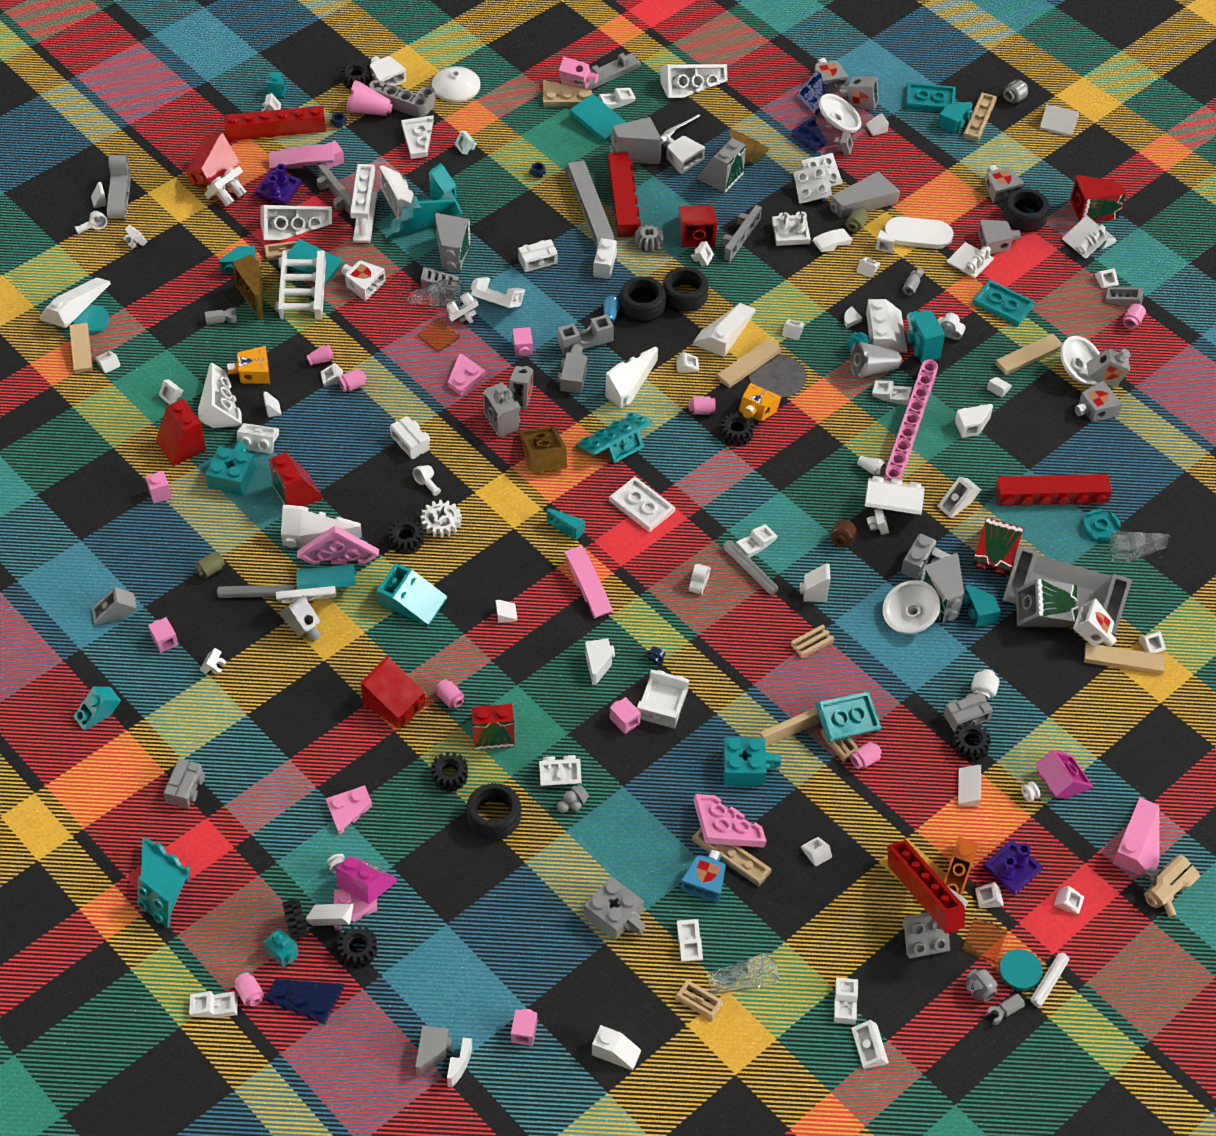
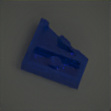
M816 71L796 93L815 115L820 113L819 100L826 94L822 74Z
M813 116L793 129L791 136L815 153L826 146L827 140L822 134L820 126L816 123V117Z

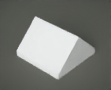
M1046 104L1040 130L1072 137L1079 112Z

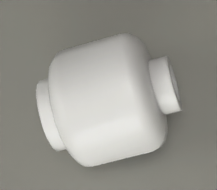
M984 669L974 675L971 690L975 695L983 693L985 698L989 700L997 693L999 678L994 675L993 671Z

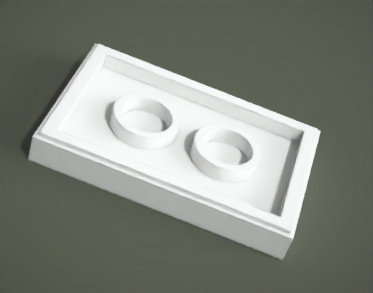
M635 476L609 497V501L649 533L675 512V507Z
M335 586L276 592V599L279 603L293 602L303 595L307 600L337 597Z

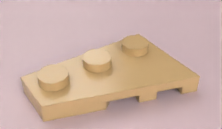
M543 80V107H574L592 94V90Z

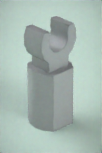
M918 267L916 271L913 270L907 278L902 289L906 295L911 296L915 293L920 283V277L924 273L922 268Z
M229 308L226 311L205 312L207 325L224 323V321H237L235 308Z
M1016 993L998 1004V1007L992 1006L988 1008L986 1015L996 1014L997 1018L994 1019L993 1025H998L1003 1017H1008L1025 1006L1024 1000Z

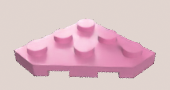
M333 526L297 550V557L312 565L320 564V561H331V564H347V561H358V564H366L379 556L378 548L337 526Z
M695 794L693 801L705 843L765 847L767 841L762 826L756 822L751 824L744 819L745 815L733 807L727 808L721 804V799L715 795Z

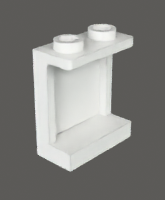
M488 277L476 278L471 284L472 296L508 308L520 307L525 293V289L510 288L506 294L489 289L490 278Z
M651 670L643 698L637 706V709L641 712V720L675 729L688 692L689 680L679 675L667 674L661 670Z

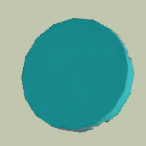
M91 304L73 322L74 324L88 323L89 335H93L95 332H102L107 328L109 316L104 307Z
M1095 509L1088 512L1082 524L1083 531L1087 537L1101 543L1114 540L1119 535L1121 527L1117 516L1112 512H1105L1104 509Z
M1015 949L1007 952L1002 957L999 965V975L1002 981L1016 991H1028L1035 988L1043 974L1039 959L1033 953L1026 950Z

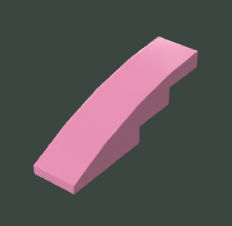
M333 144L302 146L269 152L270 170L275 169L278 164L286 165V169L303 168V166L319 165V163L334 162Z
M583 546L564 551L577 587H580L585 602H588L594 619L612 613L613 609Z

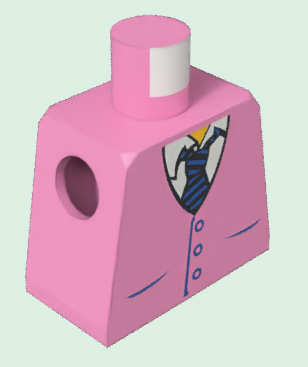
M563 57L559 68L562 84L587 89L589 83L597 84L599 76L590 72L589 64Z

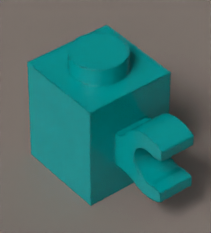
M280 928L263 942L265 952L282 967L292 963L299 954L297 943Z

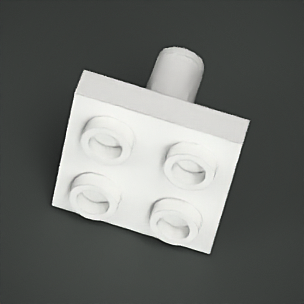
M240 166L235 169L231 167L224 175L217 177L207 186L208 190L204 195L207 199L217 195L225 207H227L234 199L226 191V186H230L238 198L247 192L237 180L243 170Z
M784 212V216L783 213H780L779 216H772L776 246L810 244L811 238L805 212H801V215L800 212H797L796 215H789Z

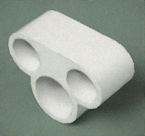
M947 313L944 318L940 317L937 319L946 337L955 340L962 338L965 326L959 322L960 319L956 314Z
M695 564L689 586L690 592L703 594L711 567Z

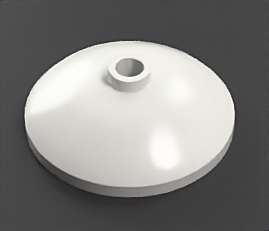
M454 66L439 71L433 77L432 87L435 89V95L444 101L464 102L477 95L480 90V79L470 69Z
M825 94L820 98L819 108L829 125L843 132L853 133L859 130L861 118L850 103L834 94Z
M1071 336L1062 343L1060 355L1063 367L1069 376L1087 386L1100 382L1088 376L1086 365L1087 362L1100 354L1098 349L1089 340L1080 336Z
M918 580L906 581L894 587L886 596L883 604V616L886 623L891 629L902 634H915L927 629L936 620L940 611V598L936 590L928 583Z

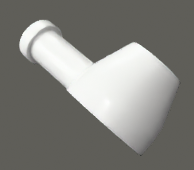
M93 211L90 214L89 221L80 226H75L78 235L90 228L101 230L107 225V218L103 213Z
M424 465L414 468L413 476L416 482L420 485L425 484L432 492V495L437 496L441 490L430 480L434 475L432 467Z

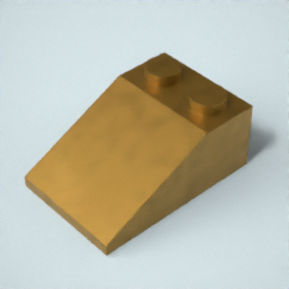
M251 254L232 262L236 287L258 319L261 320L263 319L262 282L264 280L260 273V270H262L261 264Z
M555 426L519 431L526 463L531 473H543L547 470L559 471L562 468H567L566 446Z

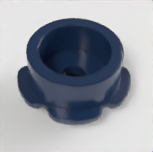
M334 113L330 120L331 124L337 128L346 125L347 121L343 113Z
M540 162L533 163L530 174H533L536 178L544 176L546 174L544 164Z
M652 646L650 651H647L648 659L656 664L659 661L664 662L666 654L660 648Z

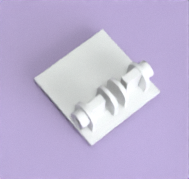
M833 153L802 160L803 168L801 170L826 164L830 186L843 184Z
M826 164L794 172L799 204L818 199L827 201L829 200L828 197L832 196Z
M1086 215L1062 240L1086 259L1111 235L1105 231L1104 225L1101 224L1099 226Z
M965 242L946 263L976 278L994 257L990 256V247H982L979 250Z

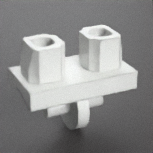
M466 292L460 296L464 305L458 307L454 300L446 305L451 322L459 318L461 323L466 320L472 323V316L477 314L472 309L479 305V301L476 297L473 298L469 292Z

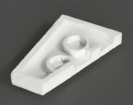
M433 115L401 120L411 159L428 156L434 122Z

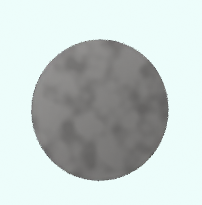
M778 354L749 374V379L756 386L781 397H787L797 393L804 386L806 373L803 366L797 360L787 355Z

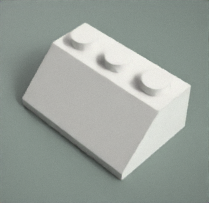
M380 166L382 192L396 218H399L403 207L411 205L414 194L412 190L408 189L407 181L402 178L400 173L385 166Z
M868 299L866 318L869 338L871 340L870 344L898 351L899 353H907L901 310L886 299Z
M873 476V478H868L865 506L921 515L925 488L919 482L906 484L902 483L903 481L899 479L885 481L883 477Z

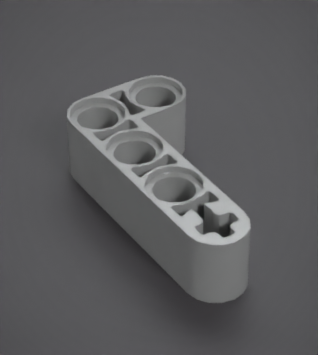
M374 80L369 84V88L391 100L390 104H393L392 109L417 118L425 117L435 105V89L432 86H424L416 94L380 80Z
M109 155L111 178L107 202L108 219H126L131 183L128 156Z

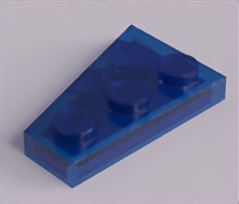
M275 979L265 999L266 1002L325 1025L344 989V984Z

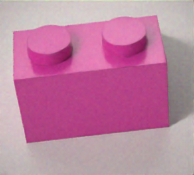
M1051 750L1035 764L1039 770L1038 775L1042 780L1046 781L1049 786L1048 790L1054 797L1067 799L1093 787L1072 754Z
M352 856L336 867L337 886L367 904H370L397 882V878L366 860Z

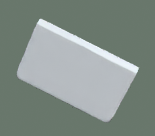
M981 765L959 768L958 805L979 807L981 801Z
M314 905L307 915L306 921L312 926L350 925L354 905Z
M869 1020L852 1027L863 1068L867 1069L888 1064L877 1024Z

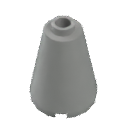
M856 342L851 350L850 357H853V362H850V367L855 377L862 378L895 370L902 364V356L898 351L864 342Z

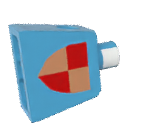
M710 850L708 857L698 855L682 879L681 891L719 903L726 866L724 863L719 862L721 854L718 851Z

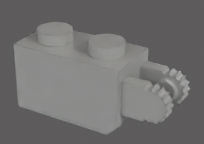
M581 344L573 345L571 353L567 352L566 358L562 359V373H558L557 383H560V391L582 393L587 373L588 358L582 354L583 347Z

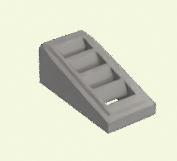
M423 268L421 288L456 292L459 277L434 269Z
M1107 287L1106 303L1130 307L1132 304L1142 305L1143 288Z

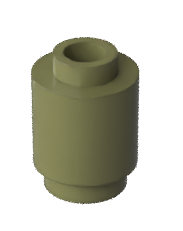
M864 208L855 209L846 220L847 228L853 232H859L868 220L867 210Z
M218 552L210 553L196 562L195 570L200 577L208 578L221 570L225 562Z

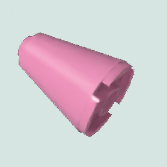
M354 81L351 94L348 97L346 112L387 116V113H391L393 104H390V99L363 83Z

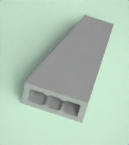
M878 171L832 195L830 208L842 218L850 216L857 208H864L870 211L895 205L898 203L900 190Z

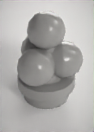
M580 784L573 786L571 791L566 792L563 800L558 802L557 810L565 813L570 807L572 811H579L582 804L586 803V799L589 798L583 786Z

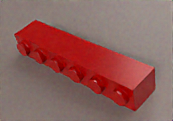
M323 106L224 115L227 141L326 132Z
M628 152L608 153V169L617 237L635 236L636 231L641 226V219H637L639 217V206H636L638 198L637 194H634L636 193V183L632 182L634 181V171H631L633 169L632 159H629Z
M1108 474L997 477L994 488L998 506L1103 504L1109 502L1112 493Z
M907 840L887 845L888 867L946 934L964 929L965 906Z

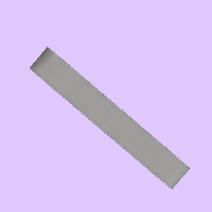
M585 161L567 163L568 176L598 249L600 239L614 240L612 229Z

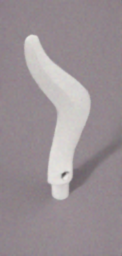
M696 115L666 130L660 136L662 144L668 141L677 128L695 120L700 115Z

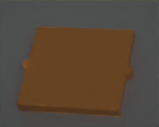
M440 319L431 325H427L425 329L417 334L421 340L438 353L447 346L450 347L453 342L460 338L459 334Z
M974 918L962 950L976 955L977 958L981 957L996 963L1008 930L993 925V922L988 923Z

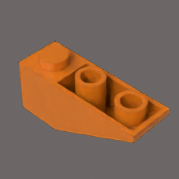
M958 837L944 883L962 896L979 843Z

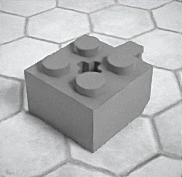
M503 382L487 388L483 392V411L499 439L518 432L519 423H521L519 417L521 409L519 403L512 398L510 389Z
M612 876L584 905V918L612 939L617 940L625 930H632L640 936L646 929V924L640 920V914L644 910V900Z

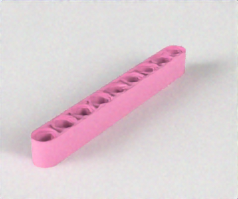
M925 360L921 365L886 468L885 481H891V479L902 480L936 379L938 365L933 360Z

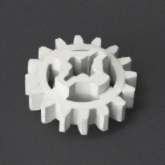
M439 500V503L436 504L432 501V506L426 505V510H422V516H420L422 528L426 529L427 534L433 532V537L437 534H440L441 538H443L444 534L450 536L451 531L456 533L457 528L461 527L462 514H460L459 508L456 509L455 503L450 505L449 501L442 503V500Z

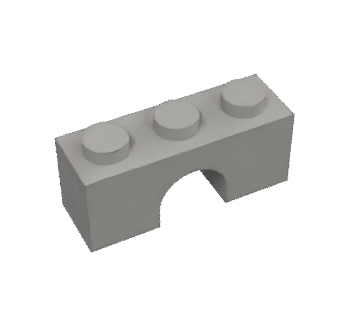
M608 314L592 318L590 326L583 331H578L574 323L557 328V342L563 355L567 354V352L571 353L573 345L581 344L583 349L612 342L614 338V326Z

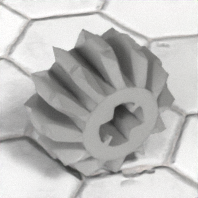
M645 224L644 227L639 226L635 233L636 246L639 247V250L644 249L645 252L648 250L653 252L654 249L659 250L663 243L662 230L659 229V226L653 227V224L650 226Z

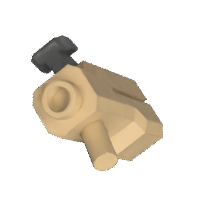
M1181 854L1174 857L1162 870L1150 867L1141 874V877H1149L1151 887L1144 893L1147 903L1155 908L1164 905L1168 917L1177 915L1171 902L1174 899V895L1179 890L1189 888L1200 877L1199 872L1193 865L1189 868L1188 866L1191 863Z

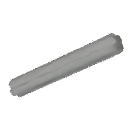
M731 540L723 544V549L770 595L778 591V586Z
M294 585L218 587L217 594L219 598L275 597L276 592L295 590Z

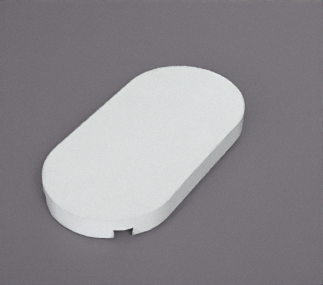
M894 217L885 226V233L895 240L894 244L942 249L950 244L953 239L952 228L947 223L939 220Z

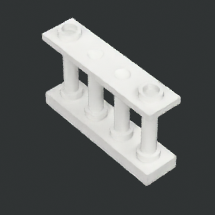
M372 164L357 165L350 212L351 218H356L353 242L371 243L377 192H372L375 165Z
M282 250V257H279V268H281L279 301L275 303L276 312H279L280 319H284V310H311V312H314L315 319H322L326 270L325 251H317V258L287 259L286 250ZM287 266H314L316 272H313V274H287ZM286 281H313L315 287H312V289L286 288ZM285 295L314 297V302L285 303Z

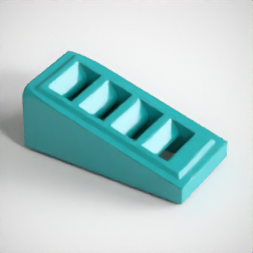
M551 508L547 509V523L570 538L577 540L585 532L584 520Z

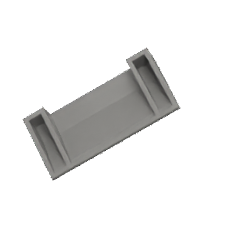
M1019 546L1002 601L1016 605V589L1037 578L1077 585L1078 612L1082 605L1096 598L1114 621L1111 634L1116 635L1132 579L1113 574L1111 577L1038 555V551Z

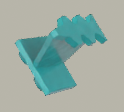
M450 189L439 200L418 201L417 197L413 196L411 205L404 206L401 216L392 220L391 228L385 237L386 239H392L431 226L436 228V213L459 217L463 212Z
M145 837L142 839L141 876L138 877L137 904L141 910L151 914L156 922L162 923L168 928L171 926V913L185 882L190 881V867H184L174 854L169 855L166 853L159 842L154 843Z

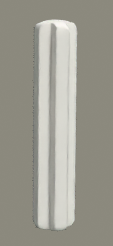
M1058 953L1031 997L1030 1001L1034 1006L1041 1007L1068 964L1069 957L1065 953Z

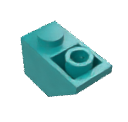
M972 103L948 104L939 114L937 126L955 134L958 129L963 127L965 121L970 119L973 113L971 110Z
M440 163L429 172L430 197L439 200L450 189L456 198V184L445 167Z
M237 246L219 259L221 274H234L232 262L251 254L257 260L255 246Z
M965 585L962 602L964 605H967L969 618L974 621L975 626L997 623L1001 611L995 597L974 586Z
M93 686L73 717L83 730H87L111 716L121 700L111 687Z

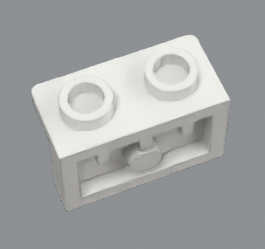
M243 423L237 431V443L238 441L246 443L245 447L249 451L272 454L274 442L279 436V428Z
M575 755L563 756V760H555V757H543V761H539L540 786L582 783L580 759H576Z

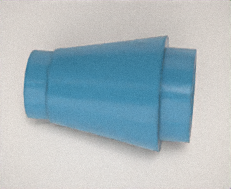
M608 296L603 302L604 315L608 314L611 322L614 323L621 304L617 297Z

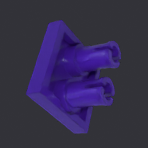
M278 164L275 168L276 171L271 170L255 190V194L263 199L286 206L302 185V181L287 175L286 165Z
M1011 840L984 864L983 868L1009 892L1016 895L1042 871L1043 866L1029 855L1031 847L1028 844L1022 843L1019 846L1015 841Z

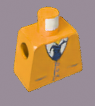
M266 346L238 352V363L227 364L228 374L239 373L241 383L270 384Z
M750 383L742 397L739 411L742 412L745 418L752 417L763 421L777 412L781 396Z

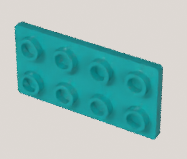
M634 412L629 413L625 418L612 422L610 426L597 430L595 434L582 438L580 442L575 444L576 448L592 455L607 449L610 461L616 463L644 448L639 431L653 424V420Z

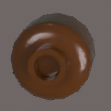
M839 520L831 530L830 539L838 547H849L856 537L857 529L852 522Z

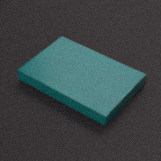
M908 82L905 108L941 112L948 104H955L956 87Z
M594 94L585 98L569 111V114L604 143L610 139L612 126L627 123Z
M299 239L287 253V259L317 258V251L324 250ZM325 251L326 286L344 264V261ZM287 266V269L298 274H313V272H316L314 266Z
M989 279L973 299L972 305L1018 327L1034 307L1035 301Z
M354 564L296 570L297 590L329 586L339 588L356 585Z
M869 691L815 704L828 742L882 729Z

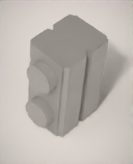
M919 534L903 560L901 573L919 580L923 566L927 565L930 561L937 541L926 535Z
M971 693L962 700L957 701L955 699L950 701L945 707L944 716L955 732L961 724L964 726L966 722L969 725L975 722V725L990 720L993 710L983 693L976 695Z
M182 759L177 761L163 793L167 804L189 808L191 801L195 802L198 793L196 789L199 784L202 785L205 778V773H203L202 766L199 763Z

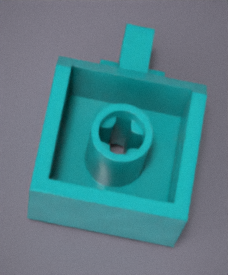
M929 310L908 313L909 330L908 334H906L908 344H911L914 355L918 357L921 363L925 360L941 358L945 333L934 313Z
M238 441L234 449L218 447L205 474L208 488L244 496L256 468L254 454L246 452V443Z
M724 737V785L760 786L765 783L766 770L780 768L781 755L765 751V738Z

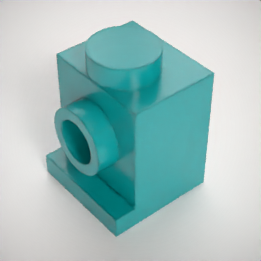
M269 72L267 78L268 94L272 93L276 98L285 99L287 85L282 77V73Z

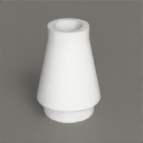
M860 456L857 466L862 467L874 476H882L886 469V462L879 458Z

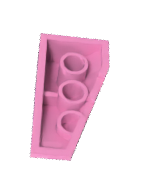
M1139 798L1112 864L1140 876L1142 872L1150 867L1157 869L1159 864V805Z

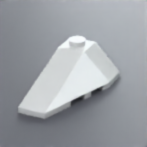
M727 64L660 66L661 85L667 98H684L727 81Z
M261 205L260 224L263 239L283 240L332 224V207Z
M95 278L56 297L45 308L39 317L40 320L67 328L111 284L110 281Z
M739 303L701 330L693 345L725 358L756 312V309Z
M651 348L641 353L639 358L632 357L628 363L621 362L606 373L605 397L619 408L630 404L656 364L658 348Z
M213 363L209 365L198 408V419L203 424L209 425L212 428L240 426L242 424L240 408H236V397L230 392L232 386L226 371Z
M283 505L281 525L283 546L303 547L333 526H337L357 538L362 536L360 523L340 517L335 519L329 518L323 512H319V514L308 511L309 508L303 506Z

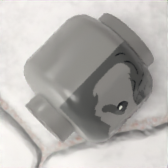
M1019 79L1010 82L1004 88V97L1011 103H1018L1028 95L1027 84Z
M974 969L966 976L968 980L965 983V988L976 1001L987 1002L997 994L998 984L987 970L977 971V969Z

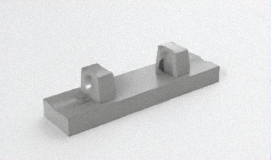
M622 53L618 55L617 60L600 68L598 65L593 66L591 73L598 74L597 84L589 83L587 90L596 88L641 67V61L632 53L626 56Z
M325 163L319 164L318 188L320 190L328 188L335 196V199H333L334 208L336 210L345 209L351 216L353 198Z
M755 205L749 215L740 213L738 224L741 226L734 236L724 235L722 239V245L725 246L724 260L730 262L761 220L762 207Z

